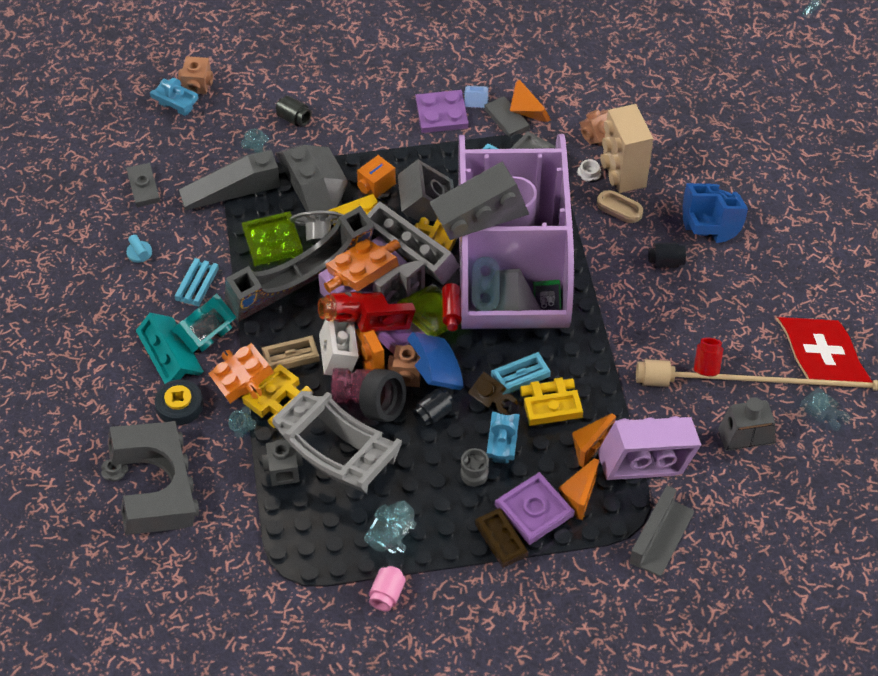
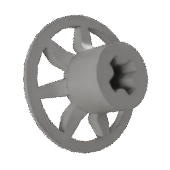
M308 211L292 216L290 221L295 225L306 226V242L316 244L331 231V225L335 224L343 214L334 211Z

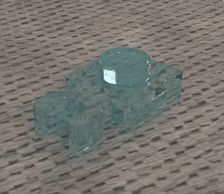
M819 387L800 403V407L817 421L821 422L827 419L829 426L835 431H839L841 428V424L836 419H841L845 423H848L850 420L847 412L836 409L839 403Z

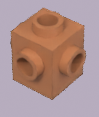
M186 56L183 69H179L178 80L182 83V87L197 94H207L208 86L213 83V71L210 68L209 58Z
M594 110L586 114L587 119L579 122L582 128V136L589 144L598 143V146L603 145L602 139L605 138L606 133L604 121H607L608 110Z
M395 345L394 356L389 355L388 370L401 374L405 381V386L420 387L421 374L414 365L421 357L411 345Z

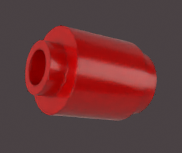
M709 337L701 339L697 345L693 368L696 373L704 376H717L720 374L724 351L720 340Z

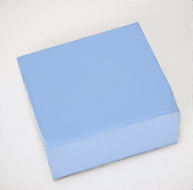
M465 87V107L484 108V105L488 103L489 87Z

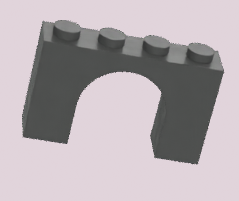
M176 422L109 427L107 445L111 465L153 464L164 470L171 481L166 488L158 492L123 496L121 516L125 535L176 530L193 526L195 516L199 515V506L197 499L193 500L192 498L194 489L193 479L191 476H187L188 457L187 454L182 453L183 435L182 432L177 431Z

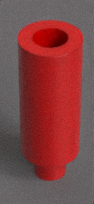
M454 283L446 284L442 288V320L449 331L457 330V326L461 323V288Z

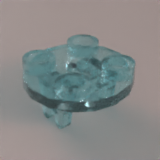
M405 501L396 502L389 507L387 505L380 506L375 512V521L365 535V542L375 551L383 552L389 550L393 554H397L399 550L404 553L406 546L401 540L410 528L414 529L416 526V522L413 520L415 516L414 509Z

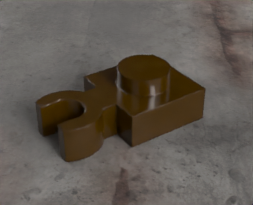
M484 371L468 392V394L490 410L496 404L498 411L503 415H510L504 409L506 402L510 401L515 405L518 404V401L512 395L503 394L507 389L504 385Z

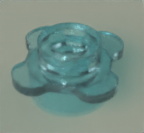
M250 129L245 133V140L241 141V146L244 149L250 148L255 152H260L263 150V145L269 141V137L259 129Z
M246 406L242 407L241 410L232 412L228 420L229 427L232 431H235L234 435L237 438H243L246 432L252 431L256 427V421L251 416V409Z

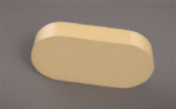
M603 191L597 197V206L601 211L624 222L636 223L643 216L641 204L615 191Z

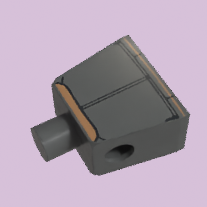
M756 397L748 399L747 403L729 406L718 428L725 451L776 443L775 421L769 403L766 400L761 401Z

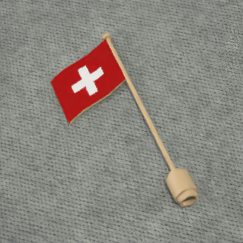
M776 317V320L787 335L795 360L807 379L726 374L704 376L691 372H675V366H671L670 361L644 359L643 362H637L636 383H642L643 386L669 387L670 382L675 381V377L863 387L878 391V380H871L858 359L850 336L838 320Z

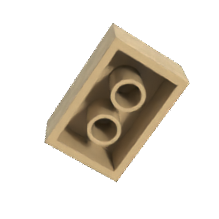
M636 104L608 110L607 121H604L606 132L605 138L602 139L604 151L600 156L602 167L604 169L607 168L609 171L610 184L616 186L619 193L647 187L653 137Z

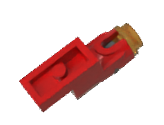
M354 291L330 293V295H326L318 301V313L321 319L337 322H356L361 332L410 329L416 311L413 303L388 304L381 292L362 293Z

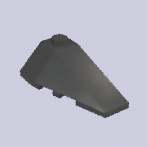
M272 150L244 155L179 189L184 209L189 210L279 188L278 166Z

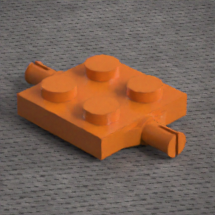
M367 238L358 242L354 247L326 263L328 272L335 277L324 283L325 289L331 293L339 286L344 285L353 288L357 292L399 266L397 257L391 253L401 248L398 240L393 239V241L385 246H378Z
M252 343L240 348L235 355L230 350H225L228 354L227 356L224 352L222 353V358L225 362L216 365L214 370L208 374L228 402L231 404L247 393H250L253 398L257 399V392L261 397L262 390L258 386L264 379L274 373L268 362Z

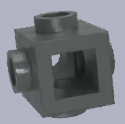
M286 440L266 443L267 454L262 455L264 471H270L272 486L300 482L298 466H303L302 456Z

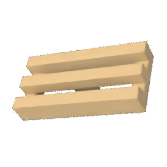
M313 335L262 348L263 357L272 369H275L279 364L289 369L320 361ZM310 346V347H308V348H304V349H300V350H296V351H295V349H299V348H303V347Z

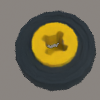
M177 379L161 386L156 393L154 403L158 416L164 422L175 421L176 425H184L192 422L200 415L204 401L201 390L194 383L188 380Z

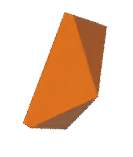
M518 80L515 84L510 111L539 121H550L551 119L545 107Z
M611 413L572 433L578 463L581 467H584L601 447L616 421L614 414Z
M595 458L558 488L566 502L574 510L576 518L583 520L598 475L599 460Z

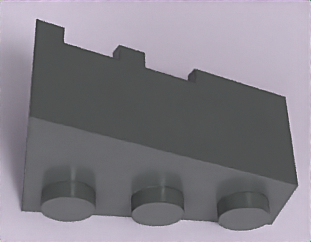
M503 161L429 202L450 240L529 215L519 188Z

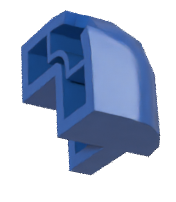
M686 183L683 199V222L686 230H692L694 234L700 236L712 234L716 243L726 242L734 238L742 230L748 208L737 192H732L731 194L720 190V185Z

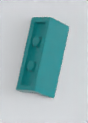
M149 313L136 329V332L164 384L177 379L181 380L186 373L201 375L204 371L194 353L190 351L177 334L171 331L177 325L174 318Z

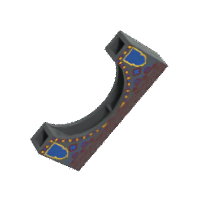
M361 206L339 217L335 226L325 237L294 259L275 268L260 272H254L247 266L227 277L224 300L226 305L237 317V322L245 319L318 279V274L327 269L326 263L333 260L337 255L346 252L366 238L371 241L375 226Z

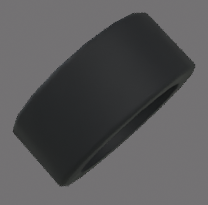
M373 369L366 375L361 384L359 392L360 409L364 416L371 420L382 422L395 420L403 410L406 401L405 381L401 374L396 371ZM385 384V398L381 406L380 395Z

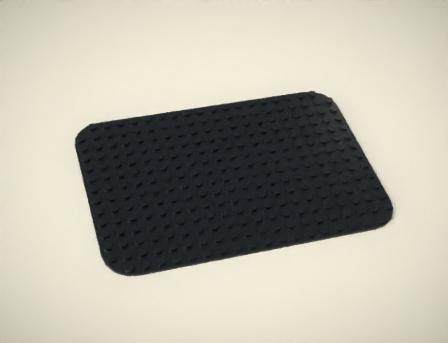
M514 134L511 137L501 135L465 140V149H483L487 143L498 149H511L523 135ZM459 141L335 155L336 161L348 180L338 206L368 196V194H364L358 188L357 170L379 155L395 167L396 184L376 198V200L386 205L412 225L419 223L401 211L398 174L419 159L452 179L454 188L457 187ZM280 162L276 163L280 181L279 188L225 201L232 275L247 266L254 272L275 268L294 259L315 245L306 242V226L295 225L290 221L292 216L306 212ZM572 205L574 285L570 327L462 329L460 323L457 326V330L449 331L442 320V288L449 283L460 286V267L444 285L425 273V294L413 303L416 309L415 313L435 330L433 336L444 338L450 345L461 370L463 388L456 390L429 385L421 375L420 387L406 386V401L403 410L391 422L371 420L365 417L360 409L359 392L362 381L366 377L361 355L358 357L350 377L324 375L319 334L327 317L326 305L329 301L320 293L319 278L238 322L240 347H246L252 343L262 356L263 347L313 335L320 361L287 369L299 378L300 385L296 389L301 391L305 386H308L313 391V396H324L327 392L331 393L335 403L353 418L375 430L383 432L382 437L395 441L398 438L402 440L394 464L388 463L368 484L367 494L330 478L312 466L303 457V466H298L300 482L272 486L270 471H264L262 455L267 454L266 443L286 439L276 428H273L268 423V419L274 415L269 411L262 418L247 407L262 543L269 564L283 578L302 586L329 587L375 580L379 569L387 568L388 566L398 568L402 571V575L405 576L498 562L476 527L475 519L496 510V499L539 472L564 499L558 488L583 468L578 463L572 433L611 413L616 416V421L621 419L630 420ZM429 221V225L434 226L436 221ZM372 235L371 241L377 237ZM457 238L451 253L460 266L459 238ZM355 322V323H354V327H355V329H358L359 327H358L357 323ZM381 343L384 349L385 370H388L389 355L394 356V354ZM310 346L303 347V348H299V349H295V351H296V350H300V349H304V348H308V347H310ZM539 352L551 371L550 377L539 381V383L554 381V378L560 377L563 380L574 379L575 389L566 391H578L583 409V418L529 426L524 398L532 397V395L522 397L520 389L508 393L518 401L517 405L510 401L504 405V409L510 415L519 414L514 460H509V463L506 464L493 462V458H488V478L484 484L473 487L463 482L461 479V457L463 453L469 449L477 448L487 454L492 412L500 413L496 404L490 410L468 394L483 371L491 376V370ZM537 362V363H534V364H532V365H529V366H527V367H524V368L527 369V368H529V367H532V366H534V365H537L538 362ZM516 371L502 376V378L516 373ZM385 384L380 395L381 406L385 398ZM435 389L446 390L453 399V410L434 425L423 427L414 417L412 410L416 408V404ZM555 392L542 393V394H543V395H546V394H552V393H555ZM286 396L279 404L284 406L291 399ZM318 416L299 434L304 441L319 453L343 466L359 451L336 435ZM596 452L590 461L594 458L599 460L598 475L583 520L577 519L574 514L572 518L530 545L513 527L528 551V557L526 558L606 547L627 540L642 527L650 510L647 479L606 480L598 453Z

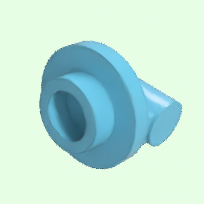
M131 235L128 238L130 245L127 248V256L131 261L140 263L151 257L152 248L149 243L140 241L137 235Z

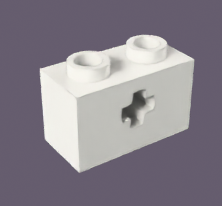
M327 315L319 334L324 375L350 377L359 357L354 322L331 321Z

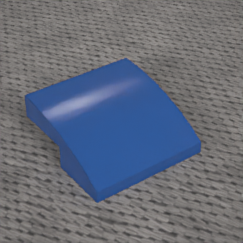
M412 332L407 341L421 357L414 366L429 385L461 390L463 388L461 370L455 354L444 338Z

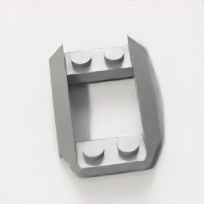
M301 391L273 418L272 422L286 441L312 466L330 478L366 494L368 484L388 463L394 464L402 444V440L398 438L395 441L382 437L383 432L375 430L353 418L332 399V394L328 392L324 396H313V391ZM317 416L336 435L359 450L345 466L319 453L299 436Z

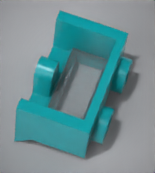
M215 294L203 306L196 309L185 320L179 322L171 331L181 338L192 353L197 349L203 352L214 343L211 339L217 333L222 337L233 328L230 323L237 317L221 297Z

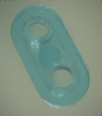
M491 257L477 259L472 267V303L480 311H491L499 302L500 270L498 263ZM481 267H489L490 274L483 276L480 273ZM481 294H489L490 301L488 303L481 302Z

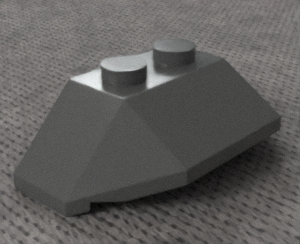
M297 145L276 152V156L306 212L328 211L338 206L348 180L329 147Z

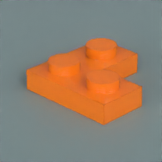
M359 328L355 329L358 356L361 355L363 359L362 365L366 375L373 369H385L384 349L374 330L361 332Z

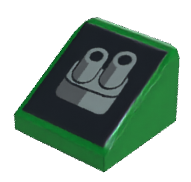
M560 280L534 281L532 293L541 308L540 310H561Z

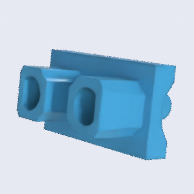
M171 78L170 80L163 79L160 85L150 92V97L159 101L160 105L177 109L178 113L184 116L192 111L193 104L199 99L197 93L182 87L180 80L176 78Z
M492 412L487 455L488 458H493V462L507 464L509 460H514L519 414L503 415L498 412Z

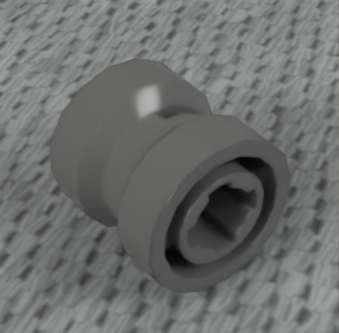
M477 448L469 449L461 457V479L469 486H480L488 478L489 459L483 450Z

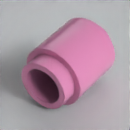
M393 566L379 569L369 592V603L371 606L381 611H390L391 607L396 605L406 582L401 570Z

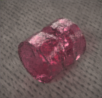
M333 368L331 394L335 403H348L350 399H353L355 404H360L359 392L362 381L372 369H356L353 373L349 368Z

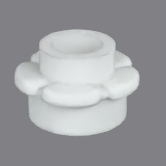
M584 160L577 170L578 175L584 181L597 180L601 176L600 165L595 160Z

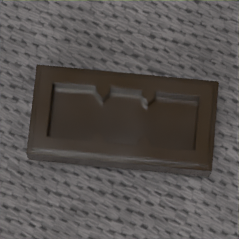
M501 508L475 519L476 527L502 568L528 557L527 549Z

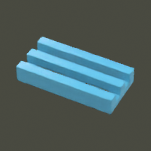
M195 258L175 294V300L199 307L219 270L218 264L213 263V265H209V261L205 260L201 263L200 259ZM200 268L199 271H198V273H197V275H196V277H195V279L193 280V282H192V284H191V286H190V288H189L187 294L185 295V297H183L184 294H185V292H186V290H187V288H188V286H189V284L191 283V281H192V279H193V277H194V275H195L197 269ZM206 270H209V272H208V274H207V276H206V278H205V280H204L202 286L200 287V289H199V291H198V293H197L195 299H192V297H193V295H194V293H195V291H196V289H197L199 283L201 282V280H202V278H203V276H204Z
M539 352L491 370V377L507 388L503 394L520 389V386L530 385V382L546 379L551 374L550 369ZM538 362L537 365H534V366L529 367V368H527V369L524 368V367H527V366H529V365H532V364ZM516 371V373L502 378V376Z

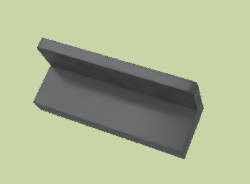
M667 485L635 543L630 557V564L659 577L662 576L694 514L693 509L675 502L677 490Z

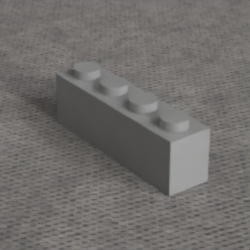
M380 201L367 214L375 226L373 235L376 237L380 236L387 243L393 241V239L398 240L401 248L396 250V252L410 262L418 260L425 262V273L440 284L444 285L460 267L449 250Z

